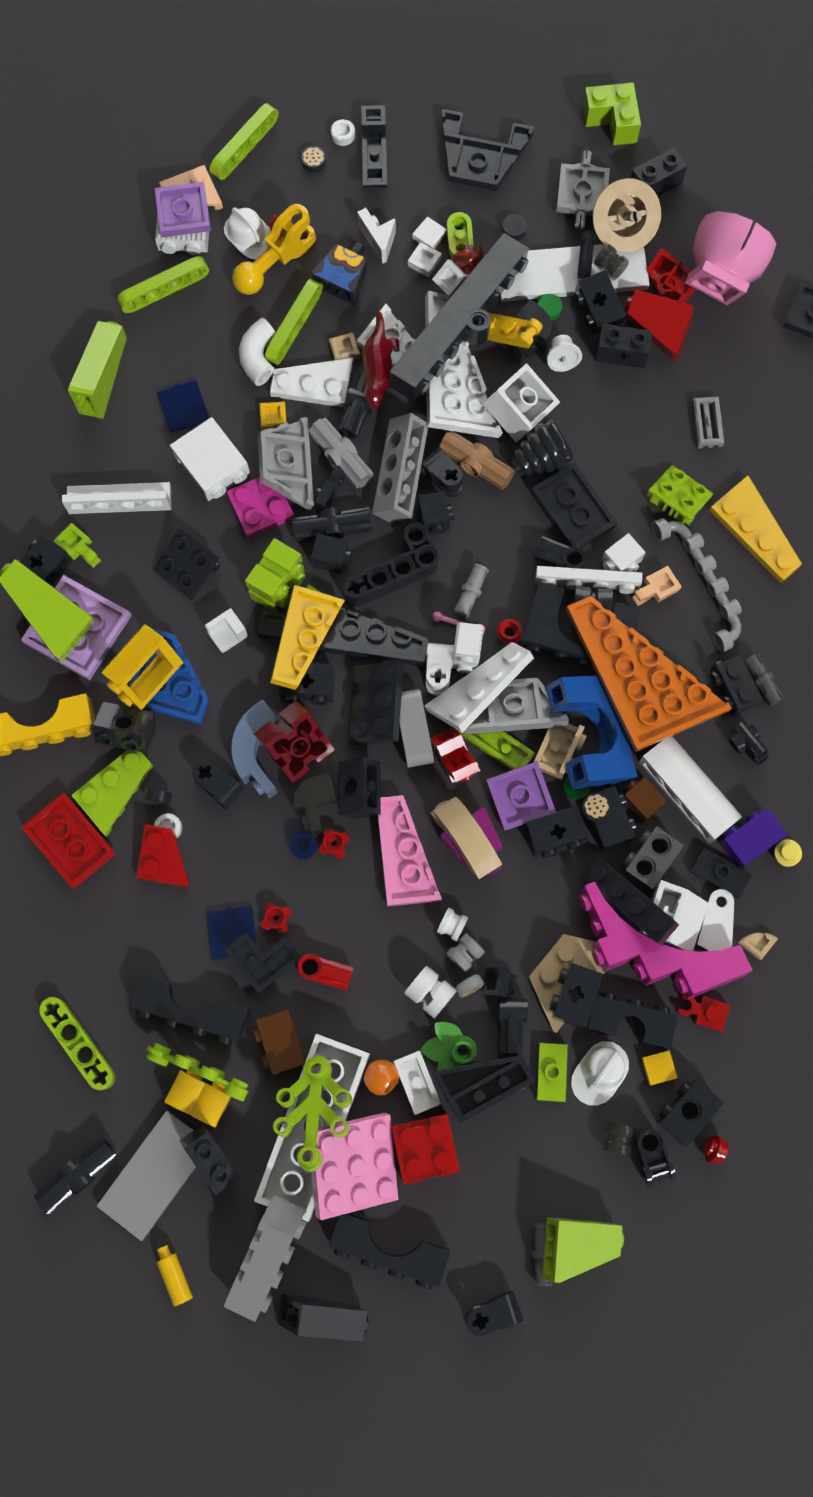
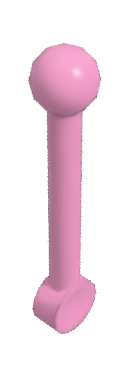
M437 611L432 615L433 620L436 622L441 620L454 625L462 622L443 616Z

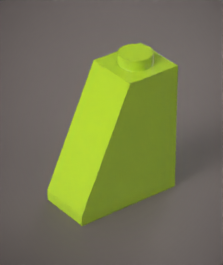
M547 1217L542 1278L555 1283H561L620 1257L621 1248L624 1244L622 1226L609 1222Z

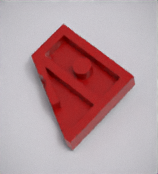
M145 824L136 878L184 887L190 886V879L187 877L183 865L184 860L177 845L178 840L174 828Z

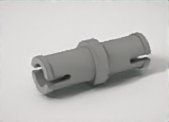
M473 564L466 584L462 585V594L453 610L459 616L469 618L476 598H479L482 593L480 588L489 572L486 567L480 564Z

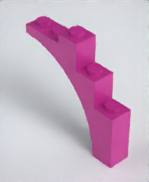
M595 882L585 885L579 893L580 905L584 911H588L592 920L590 921L591 929L594 935L600 938L592 946V957L596 965L601 966L603 972L633 961L634 973L639 980H642L644 986L675 975L677 990L688 1000L743 978L753 971L741 945L719 951L705 952L681 950L664 944L660 946L657 942L637 932L622 920L605 901Z

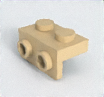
M568 723V727L548 729L534 762L538 761L542 772L558 779H562L564 773L568 774L565 763L573 760L571 757L575 749L581 750L586 739V735L582 734L585 726L579 725L578 728Z

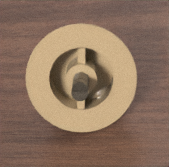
M621 179L608 185L597 198L593 210V226L596 235L605 246L617 252H633L647 245L655 236L661 221V206L656 193L649 185L637 179Z

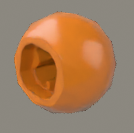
M385 1059L375 1060L367 1067L364 1073V1082L371 1093L383 1096L392 1091L400 1076L392 1062Z

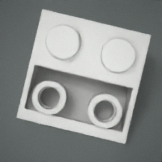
M661 880L654 888L651 901L680 924L664 942V945L693 951L709 903L685 888ZM642 929L640 930V933H641V934H643V935H645L646 937L652 939V938H651L648 934H646Z

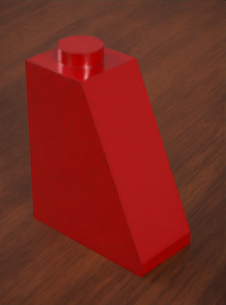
M636 289L633 298L628 297L625 306L628 322L636 329L653 331L651 342L671 360L677 361L693 316L694 306Z

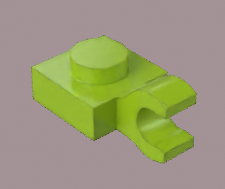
M72 523L54 540V543L66 550L73 560L80 555L93 568L101 561L97 557L98 555L88 547L92 543L90 538Z

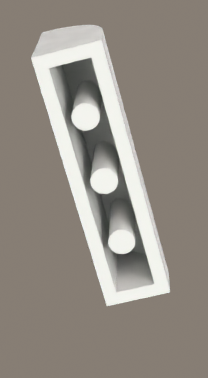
M673 736L662 740L639 761L709 844L742 818L741 814Z

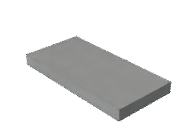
M167 1110L103 1196L97 1207L140 1241H143L196 1168L179 1141L194 1129Z

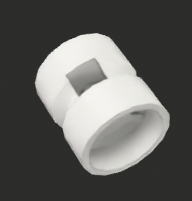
M426 966L404 994L415 1003H423V1010L435 1019L457 990L446 981H438L439 975Z

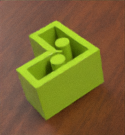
M634 82L586 87L582 105L585 126L610 125L613 145L637 143L641 121Z

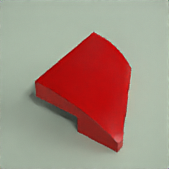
M661 248L647 268V272L660 295L686 303L696 291L694 287L684 283L688 274L693 270L683 265L681 260Z

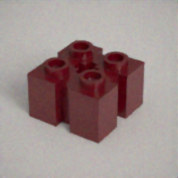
M294 701L279 713L282 719L276 724L269 721L254 733L262 747L271 755L270 758L278 769L292 783L309 771L307 764L313 759L319 763L335 750L326 736L317 729L319 726L309 711L297 701Z

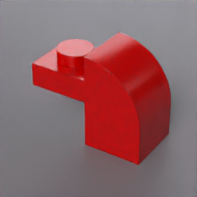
M455 728L430 738L438 759L452 783L466 781L472 778L474 773L480 771L477 761L468 753L462 735Z

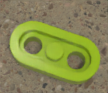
M456 212L450 215L447 220L448 251L452 259L460 262L468 260L473 254V233L470 217L465 213ZM461 227L462 230H456L455 228Z

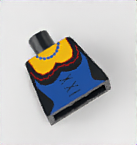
M353 241L349 249L340 245L333 246L311 272L312 279L323 284L322 291L354 306L367 274V260L362 256L365 247L357 241Z

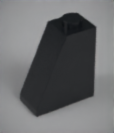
M282 1294L277 1324L297 1336L363 1342L364 1334L368 1330L369 1319L367 1316L368 1311L356 1305Z

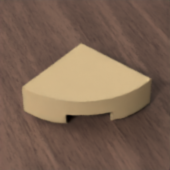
M752 933L743 937L738 944L760 961L778 938L769 933Z

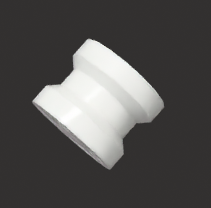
M448 908L437 932L440 934L446 933L451 936L452 940L457 942L468 917L465 915L459 916L455 914L453 909Z

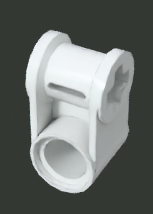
M428 643L426 689L431 695L438 696L449 688L454 645ZM435 678H441L440 683H435Z

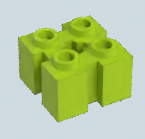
M274 538L264 552L260 563L255 565L245 580L247 588L250 589L248 591L250 598L269 610L279 611L280 608L284 609L290 601L291 595L288 594L294 585L300 586L305 578L304 565L301 564L303 562L301 554Z

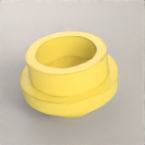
M786 839L780 841L775 846L774 857L780 865L791 867L801 860L802 850L797 842Z

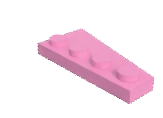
M404 796L381 797V815H378L387 907L442 901Z

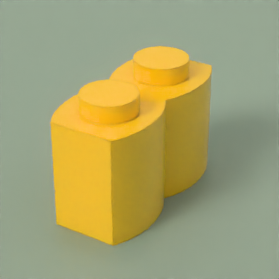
M190 1070L187 1072L180 1071L164 1102L210 1126L217 1127L231 1099V1096L223 1093L226 1086L216 1081L210 1085L202 1080L203 1077Z

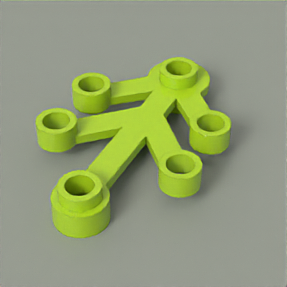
M155 1043L154 1047L147 1046L146 1050L148 1053L145 1058L165 1067L170 1061L210 1081H216L225 1085L223 1093L240 1101H245L249 1092L246 1090L249 1084L236 1078H232V1081L228 1082L224 1080L225 1072L212 1066L209 1068L203 1065L201 1069L199 1068L201 1061L187 1055L185 1057L180 1054H176L175 1057L169 1055L171 1049Z
M322 1056L310 1058L304 1065V1075L289 1089L283 1088L276 1095L277 1102L283 1108H290L294 1105L296 1097L310 1086L309 1096L286 1118L279 1117L273 1124L274 1131L280 1137H287L291 1134L293 1127L307 1115L304 1147L297 1155L298 1164L307 1172L317 1171L323 1163V1155L317 1149L320 1115L330 1125V1130L336 1137L343 1138L350 1130L346 1120L338 1117L321 1098L323 1085L333 1095V1102L339 1108H347L352 1102L351 1094L346 1089L340 1088L332 1079V1066ZM316 1066H321L320 1072L313 1074V1069ZM290 1094V1099L287 1102H282V1097ZM342 1094H346V1100L342 1103H339V1096ZM282 1123H287V1128L284 1131H279V1126ZM339 1123H343L344 1129L341 1132H336V1126ZM312 1152V1159L308 1162H305L304 1156L307 1153Z

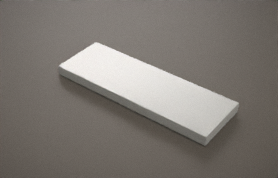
M604 244L594 245L591 276L606 269L615 292L635 291L636 289L648 290L649 279L644 247L633 252L624 253L614 251ZM581 246L529 250L527 255L529 262L523 273H518L515 276L514 283L509 290L505 289L502 292L501 302L540 299L546 294H553L558 297L574 296L578 281L582 280L577 277Z

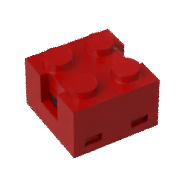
M448 1114L391 1126L403 1185L436 1176L460 1173Z

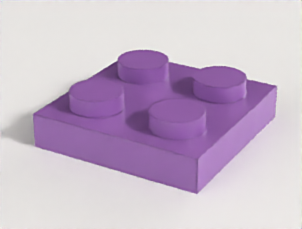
M204 182L155 188L159 228L162 238L211 231Z
M538 761L487 779L505 831L523 825L527 821L556 813Z

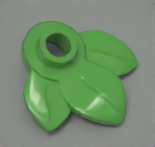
M446 1021L435 1023L437 1036L429 1039L421 1048V1052L427 1058L439 1062L437 1070L468 1064L475 1059L477 1054V1046L473 1039L463 1036L457 1025ZM465 1045L468 1047V1051L460 1053L458 1047Z

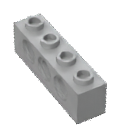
M412 413L389 420L372 514L389 523L410 519L413 514L428 427L427 422Z

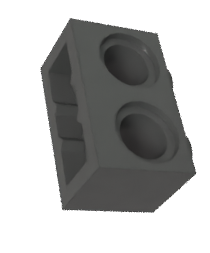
M657 826L652 832L645 831L638 841L641 848L636 854L631 852L622 864L626 867L622 874L648 893L655 888L684 846ZM652 842H661L664 846V853H656L652 849ZM637 863H645L649 867V874L646 876L639 874L636 869Z

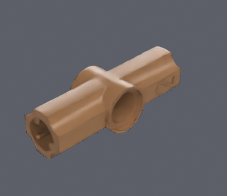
M454 431L447 432L439 446L450 458L460 463V466L466 473L473 477L480 476L501 490L507 487L515 473L514 469L493 457V453L481 443L473 444Z

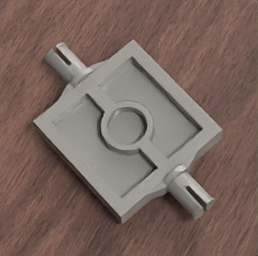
M586 150L581 152V163L574 165L561 164L556 212L576 215L574 225L576 229L579 228L580 221V229L585 228V217L588 215L593 216L596 200L609 184L610 168L597 167L590 164L592 152L589 150L587 159Z

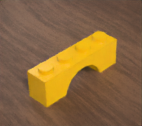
M86 693L60 699L53 717L44 724L34 727H27L16 723L7 712L0 713V756L9 755L12 753V750L20 748L22 750L35 749L38 747V744L45 742L49 744L61 743L66 737L75 736L76 738L89 736L93 731V723L95 721L91 699Z

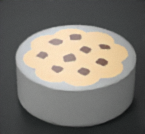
M476 974L460 982L456 986V990L460 998L480 989L484 982L480 975Z

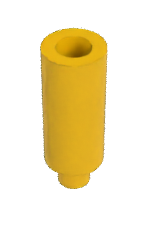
M168 1245L157 1249L160 1260L156 1263L173 1307L192 1299V1293L176 1253L171 1255Z

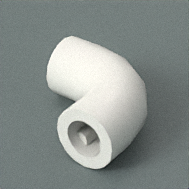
M260 318L245 332L238 349L240 365L256 386L266 383L274 373V367L265 359L263 352L270 344L276 332L264 318Z

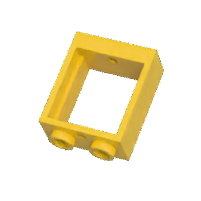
M145 624L101 673L108 680L106 685L118 695L117 697L128 707L134 704L142 710L184 662L161 635ZM156 653L157 657L129 687L127 683L149 658Z

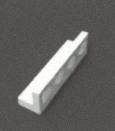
M170 482L67 486V495H62V503L69 514L171 510Z

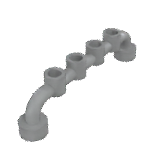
M664 518L652 522L651 529L658 541L669 538L671 531H676L683 539L684 549L692 555L697 572L703 575L707 582L708 592L712 597L716 598L722 617L727 619L731 626L729 632L726 629H722L714 633L713 642L720 652L733 648V641L741 633V622L737 616L742 612L741 605L736 599L728 600L725 592L729 591L727 580L724 577L716 578L712 571L717 567L714 557L712 555L704 557L700 548L704 547L702 536L699 533L692 535L686 525L678 521L667 522Z

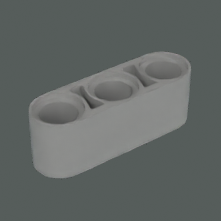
M420 689L402 692L399 728L407 768L434 763Z

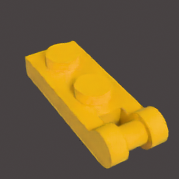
M489 313L491 325L487 340L529 348L533 343L534 335L540 333L543 325L534 318L524 320Z

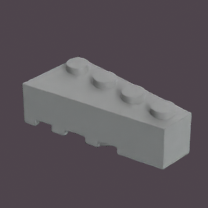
M273 1195L223 1307L254 1322L260 1311L266 1313L273 1296L268 1294L271 1287L277 1289L284 1274L279 1268L282 1262L288 1265L295 1247L290 1245L294 1237L299 1240L306 1225V1222L301 1221L305 1209Z

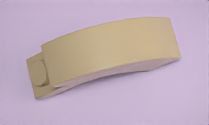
M457 797L439 803L435 810L430 813L434 821L451 838L470 872L478 879H481L502 865L486 835Z

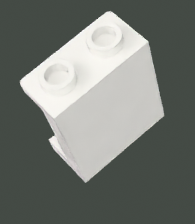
M212 417L170 445L175 459L183 464L202 489L208 501L221 497L226 492V489L233 484L243 482L250 473L246 460Z

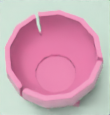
M720 211L707 214L698 227L692 247L696 268L688 274L684 283L725 305H729L747 292L751 282L762 276L773 257L777 243L771 233L756 222L743 249H741L753 220L735 213Z

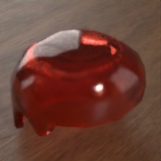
M469 244L466 249L458 251L450 259L466 275H470L484 258L480 244L477 245L478 249Z

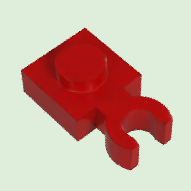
M681 995V999L686 1000L684 995ZM702 996L700 1003L696 1002L694 997L686 1000L690 1004L688 1010L677 1009V1013L681 1016L696 1015L694 1024L723 1032L730 1005Z

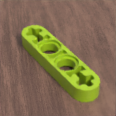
M268 103L263 104L216 155L210 165V173L220 180L228 177L274 126L278 119V110Z
M193 257L124 290L118 295L117 302L124 313L135 312L205 278L209 273V268L203 257Z
M309 279L271 340L266 350V360L276 365L281 363L319 300L323 284L313 279Z
M55 997L45 999L39 1008L41 1018L93 1089H109L115 1081V1073L66 1003L62 999ZM50 1004H59L60 1007L57 1009V1013L61 1018H65L66 1015L68 1016V1019L60 1022L57 1027L54 1025L59 1022L57 1017L54 1015L48 1016L47 1014L50 1011ZM72 1024L76 1027L77 1034L74 1039L67 1041L62 1036V1030L66 1025ZM83 1047H89L93 1052L92 1059L87 1063H82L78 1058L79 1050ZM99 1060L101 1064L96 1065L97 1069L100 1072L108 1073L105 1077L106 1084L96 1083L95 1080L98 1078V1075L93 1069L87 1072L86 1068L95 1065Z

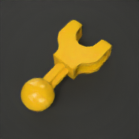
M300 204L289 206L277 218L272 231L264 239L268 248L253 263L242 262L235 267L232 274V282L237 291L245 295L257 293L264 283L263 274L277 260L285 265L291 259L301 257L314 244L316 235L314 229L309 225L310 217L308 210ZM296 214H301V220L296 224H292V217ZM302 233L309 234L306 239L300 240Z

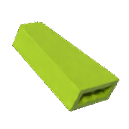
M97 322L69 385L68 392L79 414L104 418L127 340L123 327L116 322Z
M16 559L11 564L7 563L1 569V586L54 658L61 664L93 626V618Z

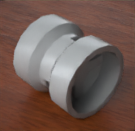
M465 933L459 939V944L456 947H452L446 954L461 970L467 972L472 967V961L479 959L485 951Z

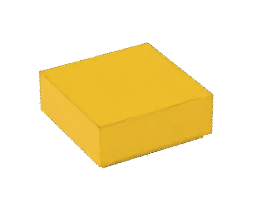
M285 402L260 403L262 430L275 429L279 425L287 423Z
M670 1051L641 1058L649 1085L677 1079Z

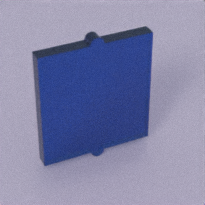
M197 380L181 385L175 384L172 388L157 392L171 433L187 427L192 429L193 425L205 422L210 418Z
M252 906L236 909L228 907L227 910L207 912L212 960L230 958L224 949L245 932L257 945Z

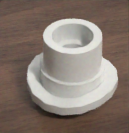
M559 335L552 340L551 349L547 354V363L550 369L556 372H563L576 367L580 363L582 352L578 346L573 344L571 337Z

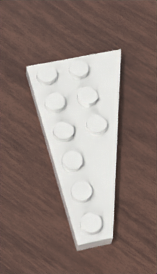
M427 292L425 296L426 327L451 298L444 293ZM463 341L459 345L456 356L452 360L448 359L440 376H434L430 381V386L426 392L427 427L500 438L502 435L500 425L496 424L495 418L483 405L487 400L485 394L487 389L474 356H471L468 347L469 343Z

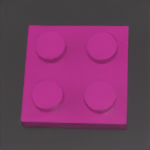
M260 477L226 491L248 539L294 518L286 497L261 483Z

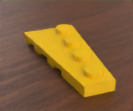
M294 585L270 683L294 690L297 689L345 600Z

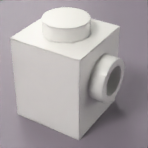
M628 533L604 552L601 561L603 562L604 569L608 571L635 572L639 568L638 564L642 562L646 552Z

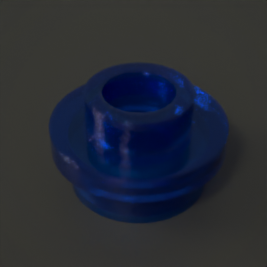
M307 832L296 834L290 842L292 854L298 859L311 858L317 850V842L314 836ZM307 842L309 847L307 850L302 851L299 849V844Z

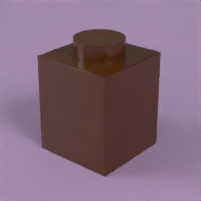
M645 777L640 782L634 779L623 789L626 793L624 795L626 806L642 823L646 822L667 802Z

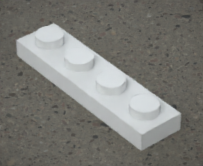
M537 566L535 585L542 582L553 586H564L569 590H575V586L593 588L594 591L600 588L619 590L620 593L631 594L639 590L642 584V573Z

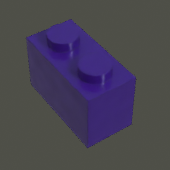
M768 808L762 813L756 809L744 818L747 823L741 828L734 825L723 833L725 839L719 844L736 866L744 867L788 835Z

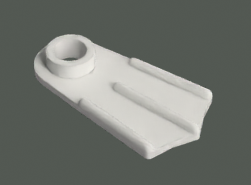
M719 889L714 891L709 897V904L697 945L708 951H719L732 947L734 898L728 891ZM718 897L725 899L726 904L724 907L717 905L716 900Z

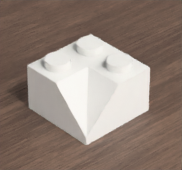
M526 363L492 394L483 405L513 440L517 442L534 428L560 401Z

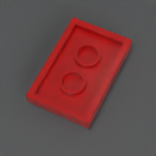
M64 792L21 827L74 890L116 855V852Z

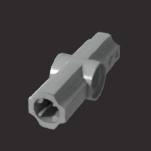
M326 418L318 419L309 429V434L322 448L326 459L332 467L344 470V475L356 489L368 484L373 477V472L358 456L353 443L346 436L342 437Z

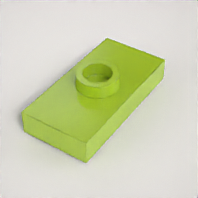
M539 1043L537 1100L566 1102L568 1045Z

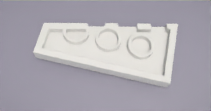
M513 642L427 703L425 708L430 714L463 733L532 661L533 656L531 652Z

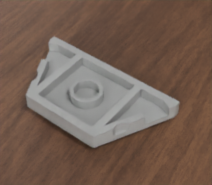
M303 417L298 422L292 424L287 422L275 429L269 428L261 431L258 435L260 482L305 509L311 510L314 506L308 418Z
M538 678L513 679L467 727L465 734L568 727L569 720L567 715H563L561 711H551L545 686Z

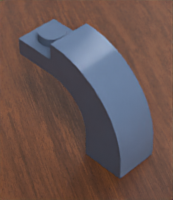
M262 699L243 715L236 726L232 739V758L244 785L254 779L251 784L260 796L265 793L268 799L277 794V790L257 763V751L260 742L254 736V733L269 721L276 724L279 720Z

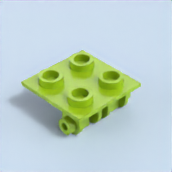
M673 465L649 489L647 494L650 502L659 508L665 503L662 511H665L670 506L671 510L668 515L671 516L676 511L673 518L688 526L694 520V516L713 496V493L706 489L705 486L699 484Z

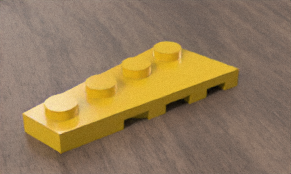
M749 476L744 478L710 508L709 511L780 583L802 565Z

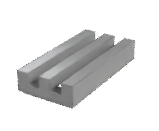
M719 397L693 398L692 407L697 448H703V446L713 448L714 445L723 447L724 436ZM709 403H712L716 430L715 439L712 437ZM700 404L703 406L706 439L703 436Z

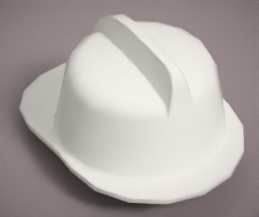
M234 207L224 226V233L228 240L243 255L254 260L268 248L264 239L270 234V228L254 210L250 208L237 209Z
M602 1041L594 1044L585 1054L572 1075L571 1087L574 1095L587 1105L597 1106L607 1102L621 1085L629 1070V1060L626 1052L613 1042Z

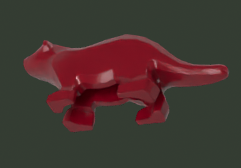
M377 312L374 332L366 341L362 352L367 376L366 388L362 397L368 402L370 409L378 408L384 391L391 388L389 386V373L392 369L391 353L392 350L395 352L400 351L399 339L394 337L386 339L385 324L382 312Z

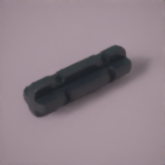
M585 231L582 233L577 272L579 279L591 276L595 234L593 232Z

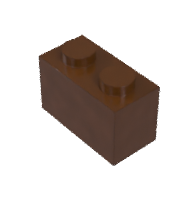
M290 1010L256 1020L258 1027L253 1028L257 1043H263L266 1054L262 1055L266 1071L271 1070L272 1075H277L305 1065L306 1060Z

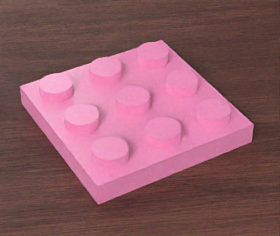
M381 1113L346 1121L349 1124L350 1130L343 1138L336 1137L331 1132L330 1125L318 1128L317 1149L323 1155V1163L317 1171L311 1172L317 1219L324 1220L398 1200L390 1114ZM339 1123L335 1131L341 1132L344 1129V1124ZM309 1152L311 1160L313 1157V1153Z

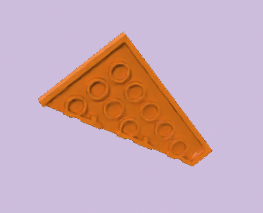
M592 596L566 607L570 620L635 752L732 709L728 702L725 703L714 695L709 687L699 683L696 677L682 666H677L663 655L664 652L657 647H653L646 638L632 627L629 628L616 618L614 613L604 609L601 603Z

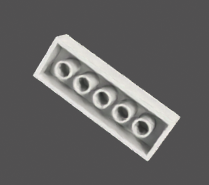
M316 1034L306 1062L314 1056L325 1057L332 1066V1079L340 1088L346 1089L351 1094L352 1102L347 1108H339L333 1102V1095L323 1085L321 1098L338 1117L347 1120L370 1054ZM316 1066L313 1069V1074L319 1073L321 1066ZM310 1086L296 1097L294 1105L288 1108L285 1118L309 1096ZM340 1095L338 1098V1102H344L347 1098V1095ZM306 1115L293 1127L289 1136L280 1137L278 1135L254 1201L268 1206L273 1195H276L305 1209L302 1220L309 1222L315 1209L312 1174L305 1171L297 1161L298 1152L304 1147ZM320 1115L318 1128L329 1126L327 1121ZM287 1123L282 1124L280 1131H284L287 1128ZM309 1153L304 1156L305 1162L310 1161Z

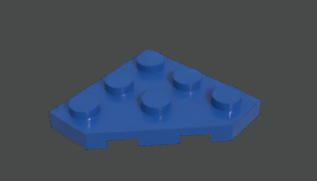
M153 629L167 641L184 663L143 709L202 725L210 702L176 636ZM156 653L133 676L130 686L157 657Z

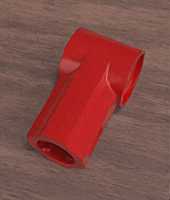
M314 954L304 955L299 960L298 972L303 979L347 991L354 967L323 959ZM307 960H313L318 964V971L313 975H307L302 970V965Z

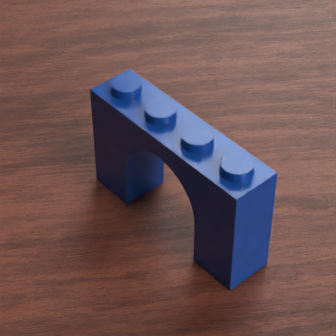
M598 676L561 677L545 686L552 712H581L593 722L599 734L600 746L597 754L581 755L565 763L572 789L621 785L638 777L626 732Z

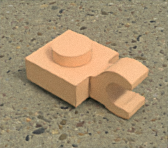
M666 566L646 577L644 582L647 586L637 590L632 599L637 606L645 603L653 596L657 602H660L680 591L682 586L669 566Z

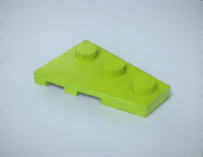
M127 750L73 793L72 797L107 837L112 830L111 827L117 818L122 815L126 809V804L132 795L137 792L153 765L142 752Z

